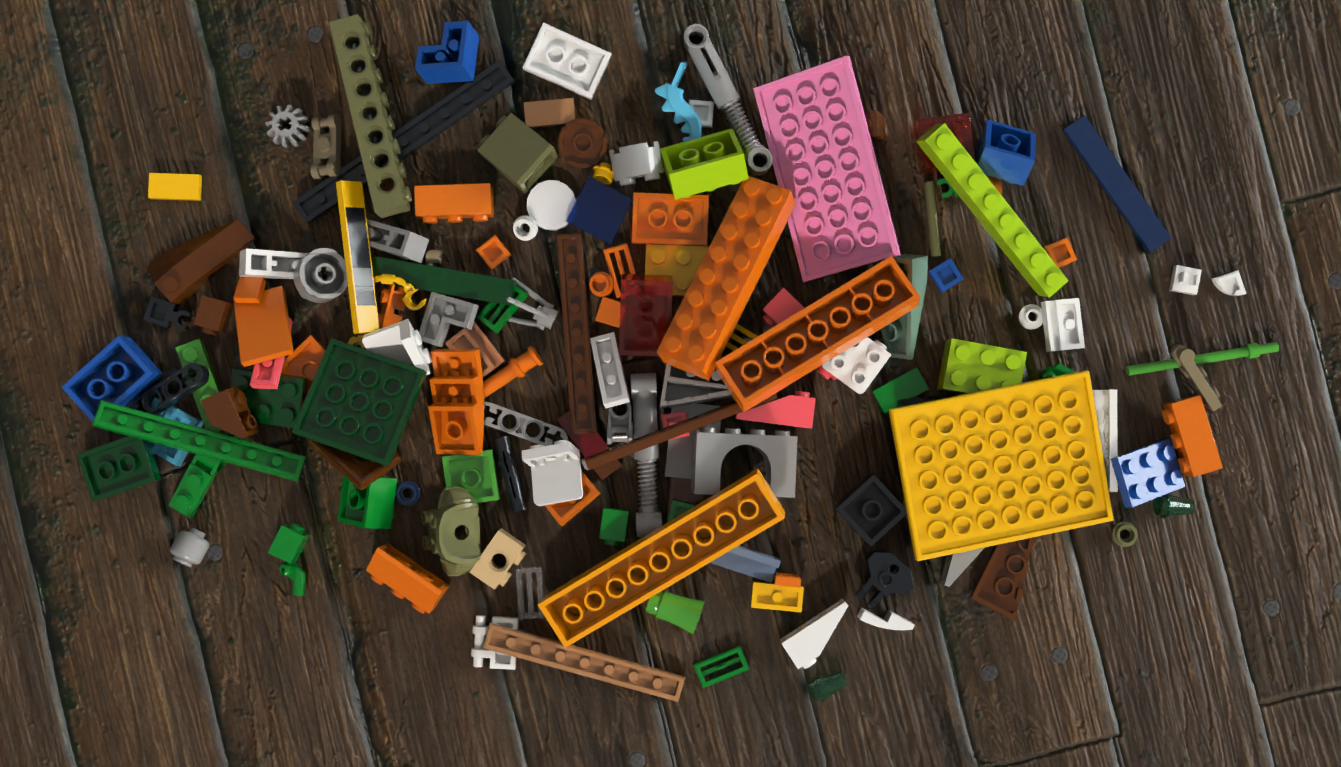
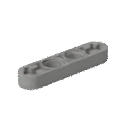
M484 402V409L489 406V411L498 414V409L502 410L498 417V425L493 424L496 419L492 417H487L484 420V425L544 446L553 445V440L545 437V442L540 441L545 434V426L550 428L547 433L555 435L559 431L561 432L560 437L567 441L569 439L566 431L558 426L491 402ZM507 414H512L516 417L517 423L512 429H508L503 425V418ZM530 423H537L540 426V433L537 437H530L527 434L526 428Z

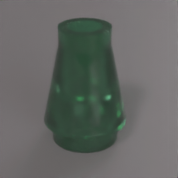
M1165 494L1154 499L1153 510L1156 515L1168 518L1193 514L1195 504L1192 499Z
M841 671L812 678V681L807 683L809 692L815 702L820 700L824 702L841 687L847 685L845 676Z

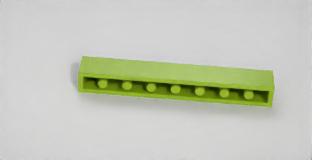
M945 123L935 124L916 140L917 144L1037 295L1050 298L1068 282L1065 275Z

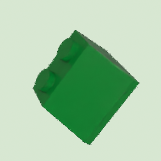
M343 475L337 521L361 528L391 529L394 517V499L397 493V479L381 476L361 491Z

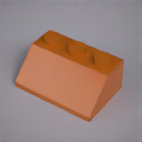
M389 543L376 549L366 569L371 574L370 578L380 585L385 583L392 588V594L400 599L407 598L412 602L411 606L423 614L425 611L428 614L431 613L450 587L445 581Z

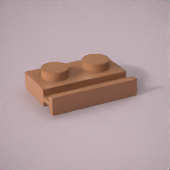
M475 321L472 330L464 328L445 342L449 349H479L483 378L505 362L504 358Z

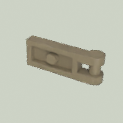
M1180 344L1173 346L1171 349L1172 358L1196 395H1201L1203 405L1213 412L1222 407L1218 400V397H1220L1219 392L1212 384L1209 385L1205 380V377H1207L1205 370L1199 364H1195V353Z

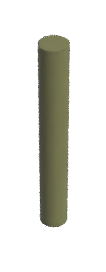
M934 181L924 182L930 251L931 257H940L941 249Z

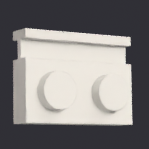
M1079 298L1041 302L1046 352L1085 348Z

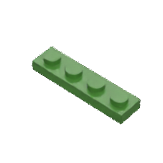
M197 339L175 347L182 367L190 363L204 365L209 370L208 382L192 393L205 429L229 436L232 435L210 423L201 402L202 399L221 392L203 340ZM195 370V376L191 379L196 380V375L199 373V371Z

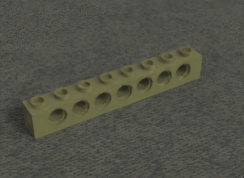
M358 14L331 21L329 25L374 212L381 218L410 211L409 202L412 201V196L408 186L405 187L403 178L406 177V172L402 162L399 163L397 154H400V147L398 141L393 139L391 132L395 130L392 117L387 115L386 107L389 106L385 92L381 91L380 84L383 83V78L379 68L375 67L374 60H377V54L374 46L370 45L368 37H372L368 22H363ZM355 42H360L356 48L351 49ZM365 65L363 71L356 72L359 66ZM371 88L368 95L362 96L365 89ZM377 111L376 116L368 120V115L371 112ZM383 135L380 142L373 143L376 136ZM388 158L387 165L379 167L380 161ZM389 182H394V187L390 191H385V186Z

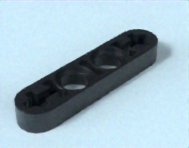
M190 363L133 399L124 407L159 415L203 387L209 380V370L204 365ZM195 370L199 371V373L196 375V380L191 379L195 376ZM178 381L180 390L177 394L173 395L171 386L174 382ZM157 394L160 402L157 407L153 408L151 399Z

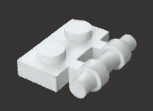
M476 615L475 625H473L472 634H475L474 648H471L473 667H483V659L490 658V668L515 670L517 657L483 648L489 626L485 625V615ZM493 616L492 623L518 630L519 617Z

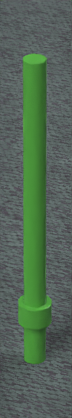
M1277 342L1260 345L1250 343L1245 344L1241 348L1195 355L1194 362L1197 365L1242 357L1247 359L1258 358L1261 354L1278 352L1279 345ZM1174 359L1126 366V373L1128 376L1179 367Z

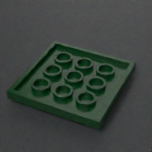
M331 338L292 429V433L389 467L427 372L415 366Z

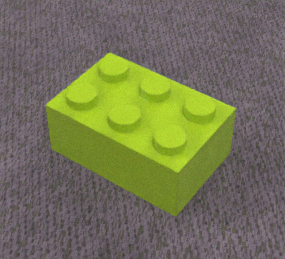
M733 128L660 148L666 176L675 200L689 198L694 194L705 191H713L726 185H735L749 179L744 153Z
M952 338L945 341L937 389L968 394L1022 383L1027 352Z

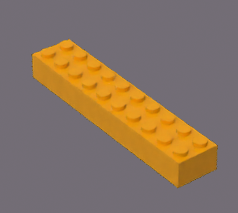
M757 468L545 595L538 603V606L566 648L785 518V510Z

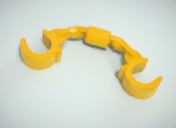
M391 274L373 277L374 283L381 281V284L395 285L397 283L402 285L406 293L402 301L405 302V305L410 310H418L425 306L426 298L419 305L412 302L411 297L418 289H415L412 284L407 283L404 279Z

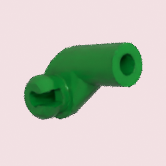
M1055 364L1045 368L1041 378L1074 373L1075 371L1062 364Z
M288 562L282 563L279 571L281 575H285L293 581L292 595L304 596L306 572L296 562L292 564Z

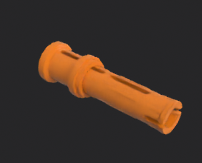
M529 346L528 351L519 357L511 358L509 365L483 381L484 398L516 377L523 378L526 376L525 373L533 367L543 365L542 359L533 346Z

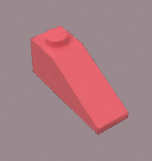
M795 391V395L774 400L749 409L744 413L740 412L735 415V419L812 429L816 398H810L809 392Z

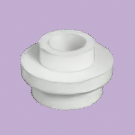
M523 215L514 221L513 231L517 238L528 241L536 236L538 225L534 218ZM524 223L529 225V232L524 231Z
M1034 304L1024 306L1018 315L1020 324L1030 330L1040 327L1043 323L1042 309ZM1030 312L1036 315L1035 321L1029 320L1028 314Z

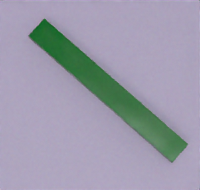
M102 400L92 423L93 427L296 482L299 481L306 456Z

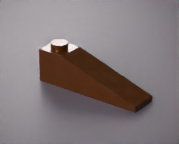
M237 219L164 251L147 267L153 283L171 303L182 305L256 238Z

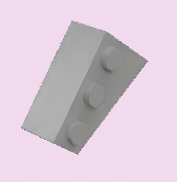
M666 364L660 410L733 397L717 373L716 367L708 381Z

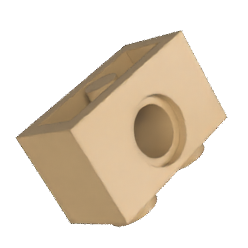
M501 528L488 544L470 573L494 590L499 584L504 587L512 575L508 572L512 565L518 566L526 555L523 551L526 545ZM500 553L506 557L507 562L505 566L500 567L495 564V554Z

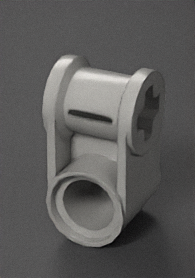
M631 402L626 403L628 409L624 415L616 414L613 407L608 408L607 445H611L612 442H628L633 440Z

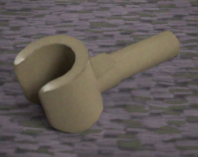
M429 250L426 253V265L433 266V263L441 264V250Z

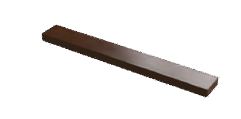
M582 233L558 234L557 249L572 435L597 433Z
M776 393L754 407L777 399ZM733 401L588 456L581 461L584 469L591 470L738 414L742 410L737 402Z

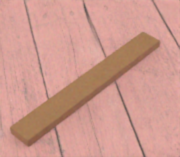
M492 622L489 624L483 644L484 649L676 702L679 701L685 681V676L575 645H569L565 648L560 641Z

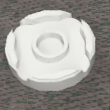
M546 180L538 183L530 191L527 198V211L529 216L535 219L538 227L556 231L565 228L575 216L577 202L573 191L566 184L557 180Z

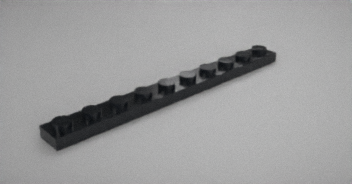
M500 60L475 76L474 81H468L392 133L393 139L398 141L400 147V154H397L399 162L514 84L513 78ZM361 155L344 166L339 176L328 177L292 202L307 224L312 223L338 205L336 182L341 180L362 182L363 187L368 184ZM388 158L382 159L379 167L387 165Z

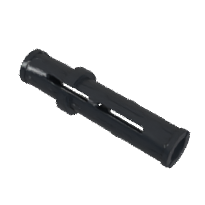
M507 435L493 439V441L495 442L499 457L498 467L501 466L512 506V513L528 509L516 466L518 460L513 455L510 437Z

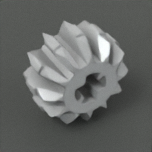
M287 104L285 110L281 106H277V114L269 112V116L273 120L265 122V125L271 128L267 131V135L274 137L273 142L276 145L282 143L284 148H289L291 143L294 147H298L299 138L302 141H306L307 138L303 135V132L310 131V128L305 125L309 119L306 116H302L303 111L300 108L294 110L292 105ZM286 123L291 125L289 130L284 128Z

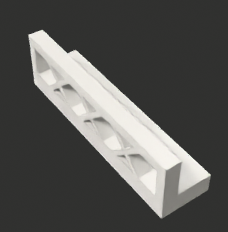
M1092 390L1109 492H1118V483L1111 463V458L1118 456L1117 390Z

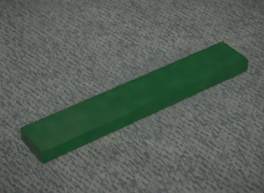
M371 255L373 277L391 274L404 279L407 283L412 284L415 289L512 305L506 299L507 297H514L516 280Z

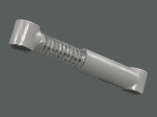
M692 24L684 32V48L690 54L718 110L725 112L724 116H727L726 119L729 120L730 127L733 128L739 143H742L741 147H744L743 151L748 171L755 176L765 175L771 168L772 154L764 145H761L759 139H756L757 135H754L755 131H752L753 127H750L751 123H748L747 115H743L745 111H741L743 107H739L740 103H737L740 100V96L709 38L708 30L701 24ZM693 35H699L703 41L700 44H693L689 39ZM703 52H704V54H705V56H706V58H707V60H708V62H709V64H710V66H711V68H712V70H713L714 72L711 71V69H710V67H709V65H708L706 59L704 58V56H703V54H702ZM756 156L763 157L766 160V165L763 167L755 166L753 158Z
M656 373L631 374V395L633 404V439L658 430ZM659 444L634 453V459L639 461L637 462L639 464L637 468L640 469L638 471L640 475L637 476L640 478L638 480L640 482L638 485L640 487L638 489L640 494L638 495L641 496L638 499L641 500L638 503L641 506L639 507V512H636L637 538H642L662 526V514L658 510L659 508H657L658 504H656L658 502L656 499L658 491L655 489L658 487L655 484L658 482L655 481L657 479L655 477L657 475L655 472L657 464L654 463L657 461L656 459H659Z

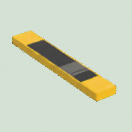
M341 180L336 182L353 333L366 334L378 330L379 321L362 182Z

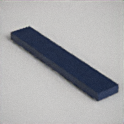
M1082 116L1062 130L1146 251L1150 253L1171 239L1169 233L1086 116Z

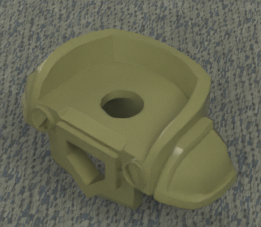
M456 486L445 487L439 496L438 509H427L421 512L423 526H429V534L422 537V547L424 551L429 550L433 554L440 556L442 569L447 576H460L470 571L481 555L478 545L480 544L478 503L475 502L469 492L462 487ZM459 525H462V540H458L454 534L455 529Z

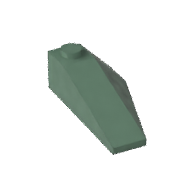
M901 254L893 258L921 298L915 309L883 327L881 331L885 346L888 348L887 352L891 354L890 357L912 360L927 285L928 256ZM882 261L868 264V270Z

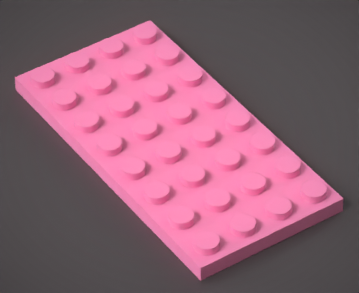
M846 55L753 88L769 151L773 157L772 163L778 186L791 190L796 203L788 219V225L803 282H809L882 261L890 256L896 257L901 255L850 57Z

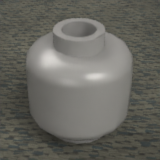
M191 528L190 532L180 531L170 548L171 554L174 555L172 559L190 568L192 564H200L209 548V542L204 539L206 534L194 528Z

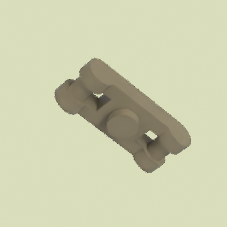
M331 114L327 118L322 116L313 117L311 120L314 130L313 164L310 167L311 176L313 179H322L324 175H329L330 177L339 176L341 171L340 116L338 114Z

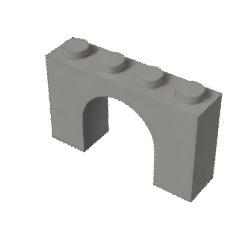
M701 427L700 432H693L690 493L714 495L719 492L721 464L724 457L731 449L737 446L749 445L757 449L763 456L766 465V481L775 496L795 498L798 437L790 436V431L775 430V435H765V430L750 429V434H740V429L725 428V433H715V428Z

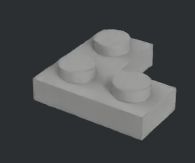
M431 292L419 331L422 341L443 348L450 324L472 330L479 306Z

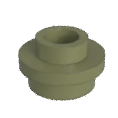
M1119 522L1113 527L1111 536L1117 545L1129 547L1136 542L1138 533L1133 524ZM1125 529L1127 531L1126 538L1122 539L1120 537V532Z

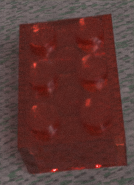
M621 274L619 355L659 356L657 350L671 324L673 278L671 275Z

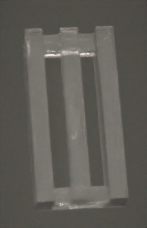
M542 567L516 568L519 620L545 617L539 606V612H534L533 572H536L538 603L544 597ZM522 573H526L528 613H524Z

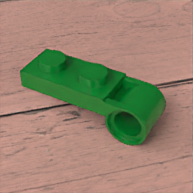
M196 454L174 493L169 506L188 518L193 517L216 474L224 468L226 462Z

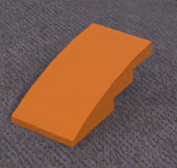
M435 349L430 352L434 377L429 379L433 404L429 405L428 409L436 454L481 455L484 437V390L480 350Z

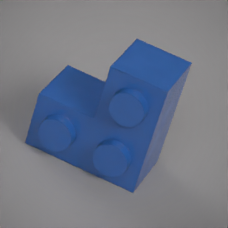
M469 21L444 22L441 45L418 46L415 70L427 84L474 81L479 35Z

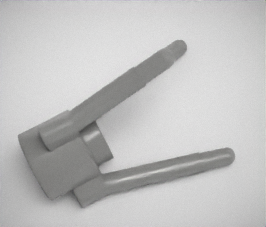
M513 277L511 280H516V285L544 307L539 305L536 309L511 297H507L506 300L533 313V319L537 320L536 322L511 317L508 321L533 326L544 330L545 327L551 329L558 314V311L553 309L554 305L545 301Z

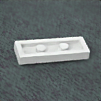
M611 332L590 338L604 407L610 408L630 402L615 333Z

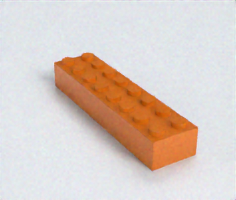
M748 176L749 179L742 181L657 350V354L664 363L708 381L715 370V362L720 359L796 205L791 190Z
M890 256L716 361V371L744 413L915 309L921 297L894 258Z

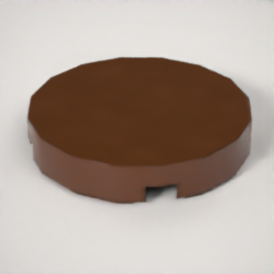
M576 118L568 122L561 129L558 136V150L561 157L569 165L576 168H589L596 165L604 157L607 150V136L597 122L588 118Z

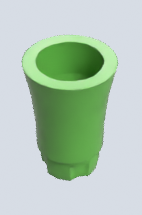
M661 591L649 598L646 612L656 615V618L672 623L693 635L705 601Z

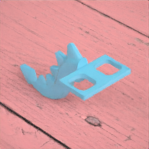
M686 61L680 63L672 84L666 82V84L655 89L657 95L666 99L662 110L664 112H675L674 122L676 124L685 121L681 131L690 135L689 137H684L683 142L701 137L700 118L695 110L683 99L684 90L677 87L688 65Z

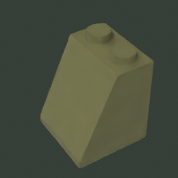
M510 113L507 117L504 115L495 125L497 129L491 135L487 134L479 143L480 148L477 151L526 194L556 161L558 155L550 143Z

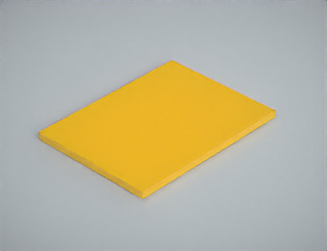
M1088 370L889 409L916 561L1114 521Z

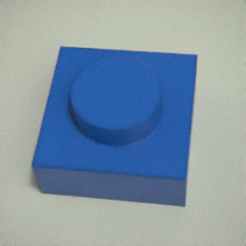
M951 258L928 272L941 293L964 279Z

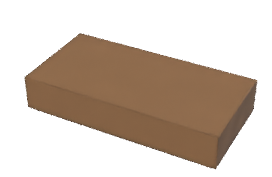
M574 98L524 102L525 123L531 129L565 126L568 122L576 119Z

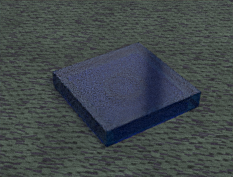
M588 176L565 222L611 245L633 199Z

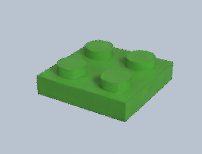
M494 450L483 451L481 455H451L442 457L446 487H462L469 492L477 503L500 500Z

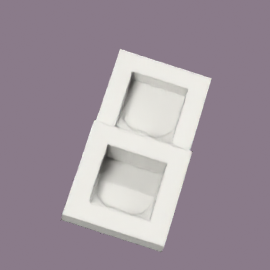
M862 607L857 615L860 620L885 629L913 630L915 626L911 621L889 610L884 619Z

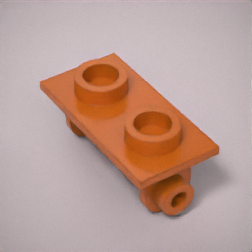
M387 284V288H383L380 296V303H383L381 313H378L379 329L402 321L403 316L394 314L395 309L400 311L405 309V302L402 301V298L405 297L406 293L403 287L397 286L395 291V285Z

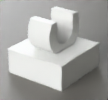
M1180 265L1173 266L1169 291L1197 295L1202 270Z

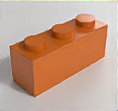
M491 183L414 186L415 216L425 224L438 223V219H448L450 223L463 222V218H473L474 222H486L488 217H494V189Z
M1192 395L1164 403L1163 419L1170 427V438L1174 449L1177 450L1179 456L1177 461L1180 471L1184 473V476L1196 477L1222 469L1223 466L1201 395Z

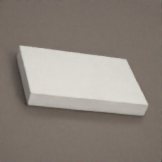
M543 22L522 68L529 73L592 100L612 53Z

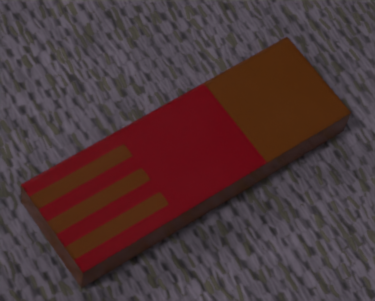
M570 411L557 419L585 458L609 449V446L598 431L591 434L572 435ZM617 459L593 469L603 480L620 468L622 464Z

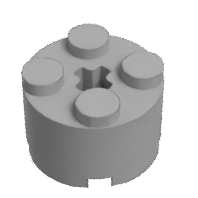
M654 141V147H649L647 142L620 147L617 154H615L613 149L610 150L609 154L614 181H619L620 185L624 186L636 183L635 178L644 177L646 181L660 179V173L664 172L659 142Z
M315 249L303 257L295 267L293 276L295 287L300 296L315 303L331 301L341 295L348 287L345 258L333 249ZM320 271L322 275H326L327 278L325 280L318 276Z

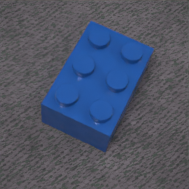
M118 335L61 388L93 422L101 400L125 406L143 394L164 374L131 337Z

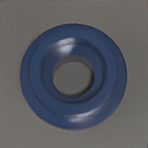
M403 481L397 486L395 496L400 504L411 506L419 501L421 490L417 483ZM407 488L413 492L411 498H407L404 494Z

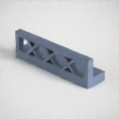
M739 545L710 563L772 583L776 568H779L781 560Z

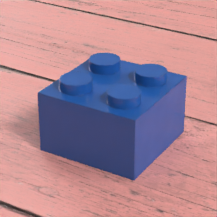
M987 119L977 142L975 162L987 177H995L1010 184L1016 183L1024 186L1035 163L1036 133Z

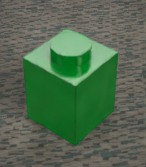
M610 507L603 508L599 539H605L604 544L619 546L620 542H625L629 510Z
M295 522L281 525L268 553L290 564L298 561L311 534L304 531V526Z

